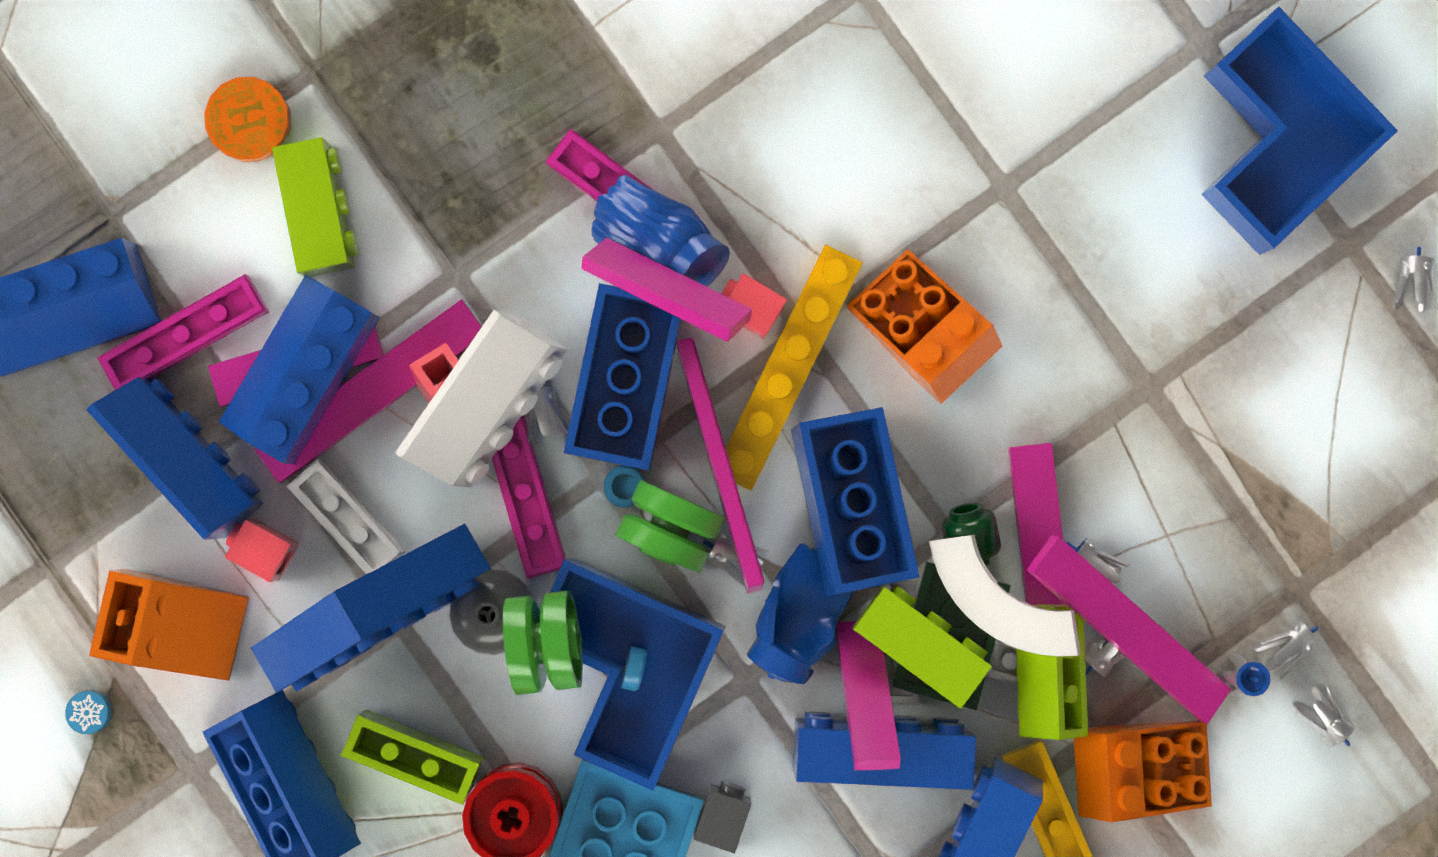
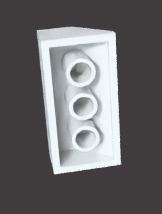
M493 310L395 453L402 459L452 486L472 487L479 483L489 470L488 463L496 451L505 447L513 436L512 429L517 421L536 404L538 399L536 394L545 381L553 378L562 366L561 358L568 349L531 320Z

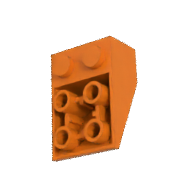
M908 249L847 305L848 310L911 377L940 404L1003 347L993 324Z
M129 569L109 570L89 656L131 666L229 681L249 597Z
M1185 721L1088 728V736L1074 738L1078 816L1118 822L1212 806L1207 723Z

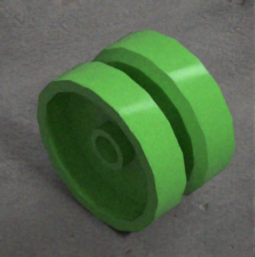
M639 480L631 500L636 507L653 514L651 521H648L634 514L624 515L615 535L639 547V551L672 566L678 564L701 573L709 552L705 546L687 537L691 531L708 539L717 538L725 517Z
M571 591L546 593L540 610L532 596L506 598L503 606V640L508 675L515 694L522 695L542 692L547 676L555 690L581 688L583 681L582 637Z

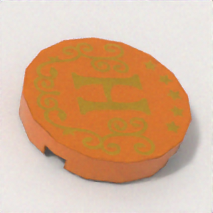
M252 76L236 77L221 84L210 96L204 112L205 130L212 144L226 156L241 162H257L272 156V147L280 146L285 141L286 136L289 135L291 129V111L284 96L269 82Z

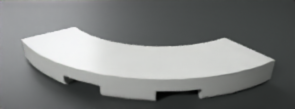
M975 535L929 541L937 572L947 592L963 613L983 631L1009 646L1026 652L1048 656H1078L1081 654L1074 610L1060 611L1039 608L1020 601L1007 593L997 584L996 579L984 564L977 547Z

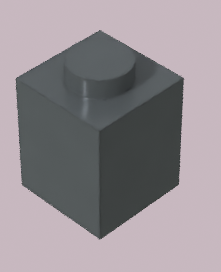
M721 781L720 787L710 784L694 831V840L735 854L752 804L751 797L744 795L746 789L726 781Z

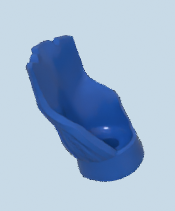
M626 174L618 177L616 185H612L608 189L607 194H601L597 199L594 210L596 219L592 223L591 232L594 241L598 244L605 238H609L706 287L725 268L730 256L729 248L711 236L706 225L690 207L645 187Z
M799 544L775 577L772 589L759 614L755 626L757 638L746 654L752 662L767 672L770 679L776 678L782 682L805 684L814 673L811 666L835 646L837 622L853 596L854 592L830 597L825 596L815 548L809 549L806 544Z

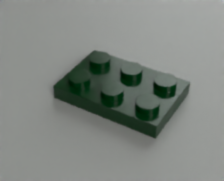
M926 562L916 595L917 601L913 608L925 617L932 611L952 626L948 634L961 644L966 637L988 652L983 660L989 664L996 638L979 628L963 613L947 592L935 564ZM997 581V584L1009 593L1011 585ZM897 664L892 687L953 704L901 664ZM986 676L963 707L977 711Z

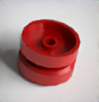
M521 762L502 764L487 772L467 796L462 813L464 835L473 851L481 857H540L553 842L563 814L561 794L553 779L538 767ZM510 807H515L519 810L517 814L518 819L509 817L507 812Z

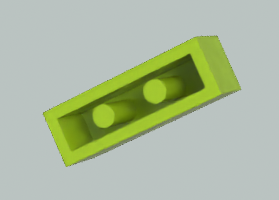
M323 137L272 147L297 273L303 277L305 274L313 277L355 268L353 256L359 255V247L355 232L353 230L348 231L345 215L350 214L351 209L346 190L339 189L337 173H342V163L338 149L336 147L331 148V145Z
M895 585L891 591L882 586L853 625V630L961 709L992 667L983 660L988 652L968 637L961 644L948 634L952 626L931 611L925 617L915 610L912 606L917 600L899 586Z
M1064 604L1034 605L1049 610H1072ZM1075 612L1080 655L1048 656L1016 648L1019 737L1064 740L1088 736L1084 620Z
M367 709L357 715L341 754L342 757L461 805L465 803L467 796L471 793L485 759L484 756Z

